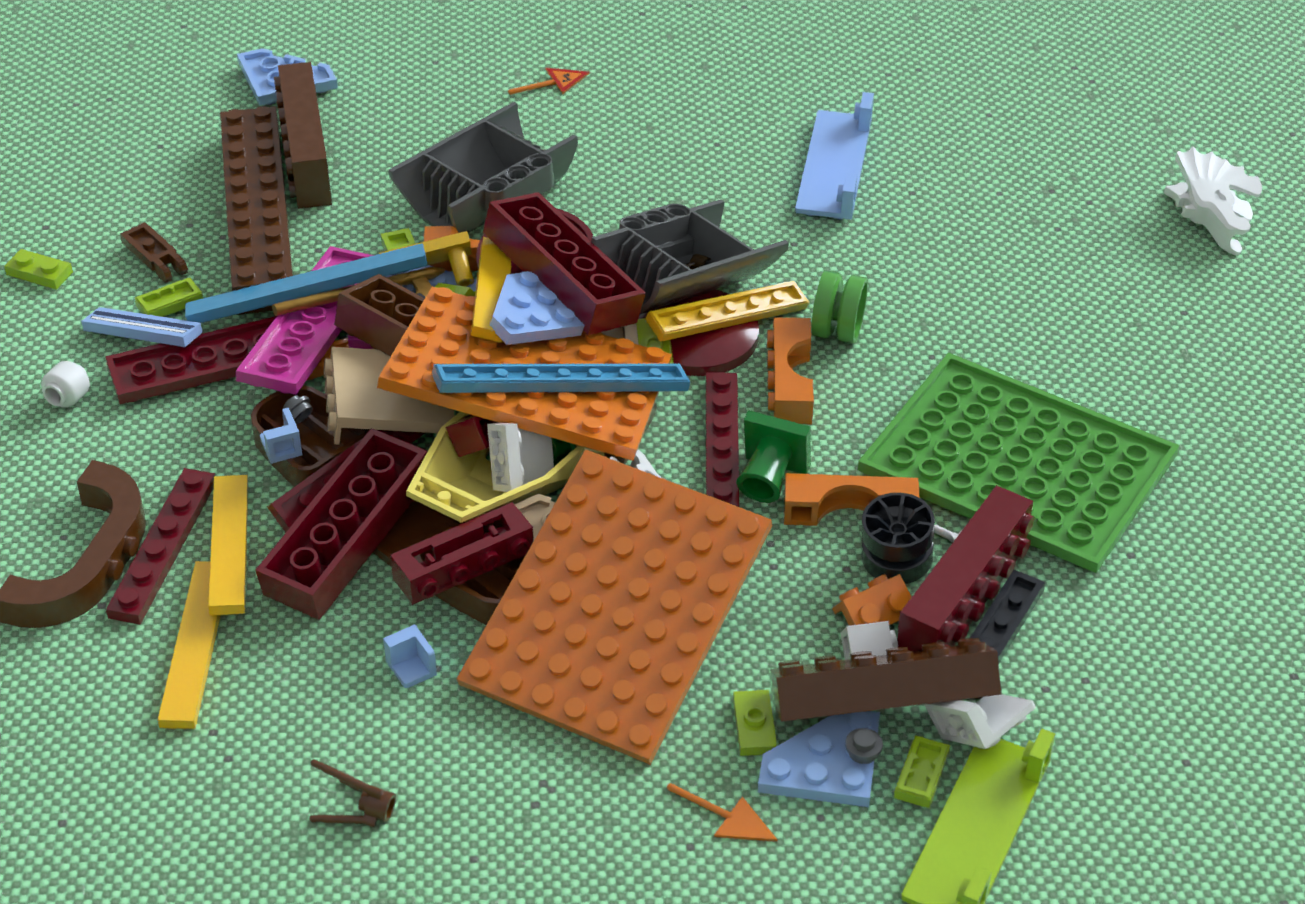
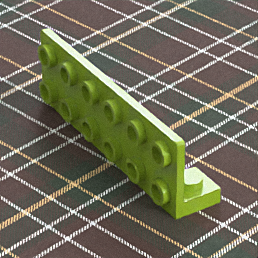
M1041 728L1036 741L1029 740L1026 748L1000 739L996 745L986 749L973 747L902 891V901L909 904H985L1050 763L1056 733Z

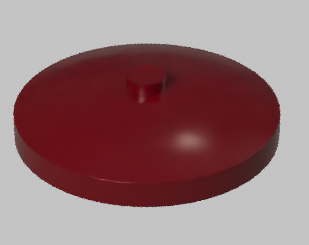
M713 290L659 309L729 295V293ZM648 312L640 314L639 319L646 318ZM758 320L671 339L673 364H680L688 376H706V372H727L737 368L752 356L757 347L759 336Z

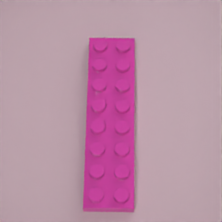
M330 246L312 271L374 255ZM337 302L277 316L237 368L236 381L250 384L254 387H264L296 395L342 331V329L334 325Z

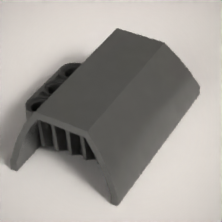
M512 102L392 167L388 172L390 179L423 221L431 226H454L459 233L465 231L470 233L485 224L489 202L537 192L543 194L550 190L555 183L563 178L571 165L578 145V137L573 134L547 150L541 149L539 145H534L530 140H525L517 103Z
M721 199L693 208H688L681 204H668L630 215L620 220L618 230L601 234L591 239V243L596 245L646 292L640 314L747 280L775 263L788 251L789 242L783 240L755 250L720 228L725 203ZM695 254L711 258L710 261H706L704 266L691 270L685 266V264L690 263L692 256Z

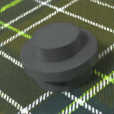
M296 395L290 398L283 406V409L289 408L296 425L304 421L313 411V407L310 405L311 400L307 396L299 397Z
M855 729L846 737L845 748L851 759L861 764L871 763L882 752V738L871 729Z

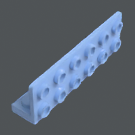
M863 92L861 103L856 102L854 114L824 110L817 111L795 206L796 213L852 220L872 121L874 93Z

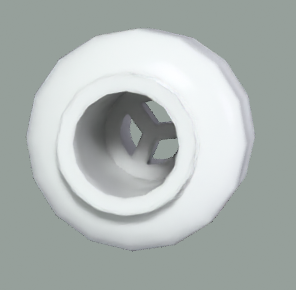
M70 361L59 362L43 376L41 382L44 398L50 404L63 408L73 406L88 392L90 387L85 369Z

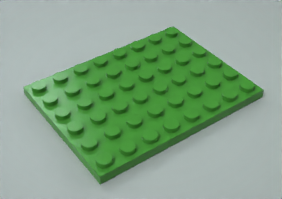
M948 352L859 459L857 470L870 476L918 478L919 497L969 519L973 517L996 485L1033 500L1031 515L1035 517V520L1027 535V539L1031 541L1030 545L1097 573L1178 455L1180 445Z

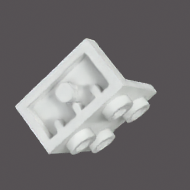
M513 423L487 424L493 490L508 492L544 476L554 467L551 437L520 429L517 424Z
M1003 694L982 697L976 703L954 700L924 704L942 739L983 749L996 745L1003 734L1012 727L1023 723L1026 716L1036 708L1033 700Z

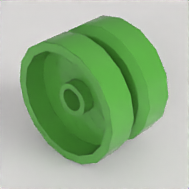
M824 270L814 300L811 325L812 336L829 339L837 324L836 332L839 341L853 344L857 342L867 301L868 279L866 277L851 275L843 289L842 275L838 272Z

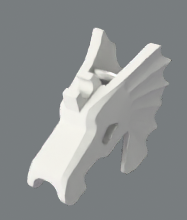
M1191 147L1187 152L1177 151L1175 160L1186 183L1179 182L1176 185L1166 186L1164 194L1175 200L1177 207L1183 209L1181 213L1183 217L1190 218L1194 223L1204 225L1223 250L1233 255H1240L1242 251L1240 242L1232 239V237L1249 232L1251 227L1249 222L1253 213L1250 203L1238 199L1235 192L1230 191V189L1259 197L1262 191L1259 177L1246 175L1243 166H1233L1226 159L1215 156L1213 151L1205 155L1200 154L1194 147Z

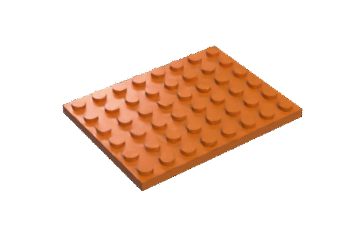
M432 286L378 378L377 388L498 423L517 424L518 428L634 461L659 391L440 393L432 376L433 364H670L672 354L664 352L657 347L635 344L629 339H617L603 335L601 332L587 335L582 331L581 336L506 345L503 341L499 343L474 337L471 335L475 296H465L454 293L448 288Z
M585 449L457 677L458 684L651 765L772 528V519Z

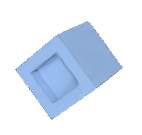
M289 408L282 409L284 426L263 431L260 434V439L270 464L302 455L299 430Z
M415 624L383 638L386 663L404 688L412 687L437 675L435 652Z

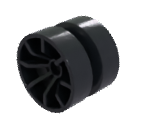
M888 493L875 498L866 506L862 515V563L871 576L877 578L886 574L887 578L890 579L900 574L904 583L907 584L922 578L929 571L933 562L935 520L931 508L925 501L907 493Z

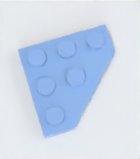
M263 48L237 54L238 64L259 106L271 105L277 102L274 77L279 76L278 65L306 62L303 58L287 54L284 58L274 56L271 50ZM319 63L317 66L312 65L316 93H324L338 88L337 79L329 65Z
M528 271L507 274L490 322V326L506 345L581 336L585 326L575 316L574 312L568 309L557 298L556 294L539 280L537 275Z
M864 711L828 716L764 753L758 781V793L869 807L874 761L867 764L855 762L849 756L845 748L847 735L855 729L867 728L878 733L880 712Z

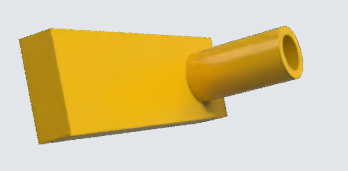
M467 231L421 242L424 246L428 265L450 260L456 285L467 287L474 283L467 255L472 254Z

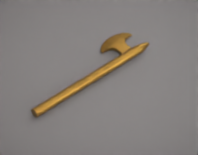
M428 267L386 278L401 286L412 284L416 290L415 294L421 293L426 297L432 287L428 280L444 273L445 268ZM352 286L272 305V310L275 316L337 302L339 293Z

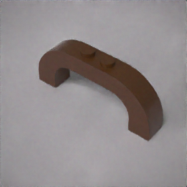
M95 460L90 462L77 480L81 503L83 506L106 511L110 514L78 562L65 574L48 580H31L9 575L0 588V623L24 628L54 626L83 615L103 599L114 581L121 577L123 568L129 559L137 553L145 533L146 519L140 491L136 482L129 474L111 464Z

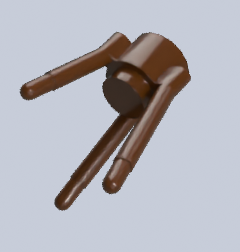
M316 759L311 760V766L339 779L341 783L362 792L358 809L364 811V815H311L309 817L311 822L364 824L375 828L378 820L389 821L395 807L396 793L371 786Z

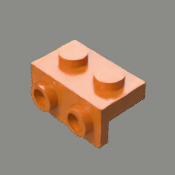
M884 574L868 582L869 588L862 592H859L856 587L839 596L841 602L832 608L834 614L843 613L849 626L888 621L890 626L899 622L900 612L911 599V595L900 574L890 579Z

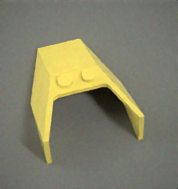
M459 412L440 428L406 490V496L462 523L511 502L515 505L534 495L541 494L545 496L561 489L566 485L585 449L604 456V452L578 445L544 476L508 492L493 490L491 461L486 459L490 451L489 447L462 457H458L445 427L468 415L467 413Z

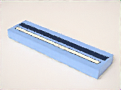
M102 307L97 308L81 321L83 330L87 332L186 347L202 333L201 323Z

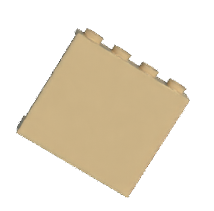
M332 347L330 359L324 360L323 375L326 378L325 395H327L326 413H329L328 431H333L334 444L339 445L341 428H373L375 430L438 434L440 428L455 416L454 410L377 388L379 375L391 357L380 350Z

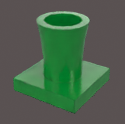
M748 410L744 418L745 457L749 462L738 476L736 484L739 490L750 499L762 503H772L780 497L786 470L808 474L811 466V427Z

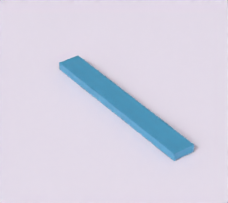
M421 243L185 303V317L187 321L204 323L271 306L276 303L358 284L377 274L385 277L425 267L428 264L424 246Z
M433 364L432 376L440 393L688 391L690 386V380L680 364Z

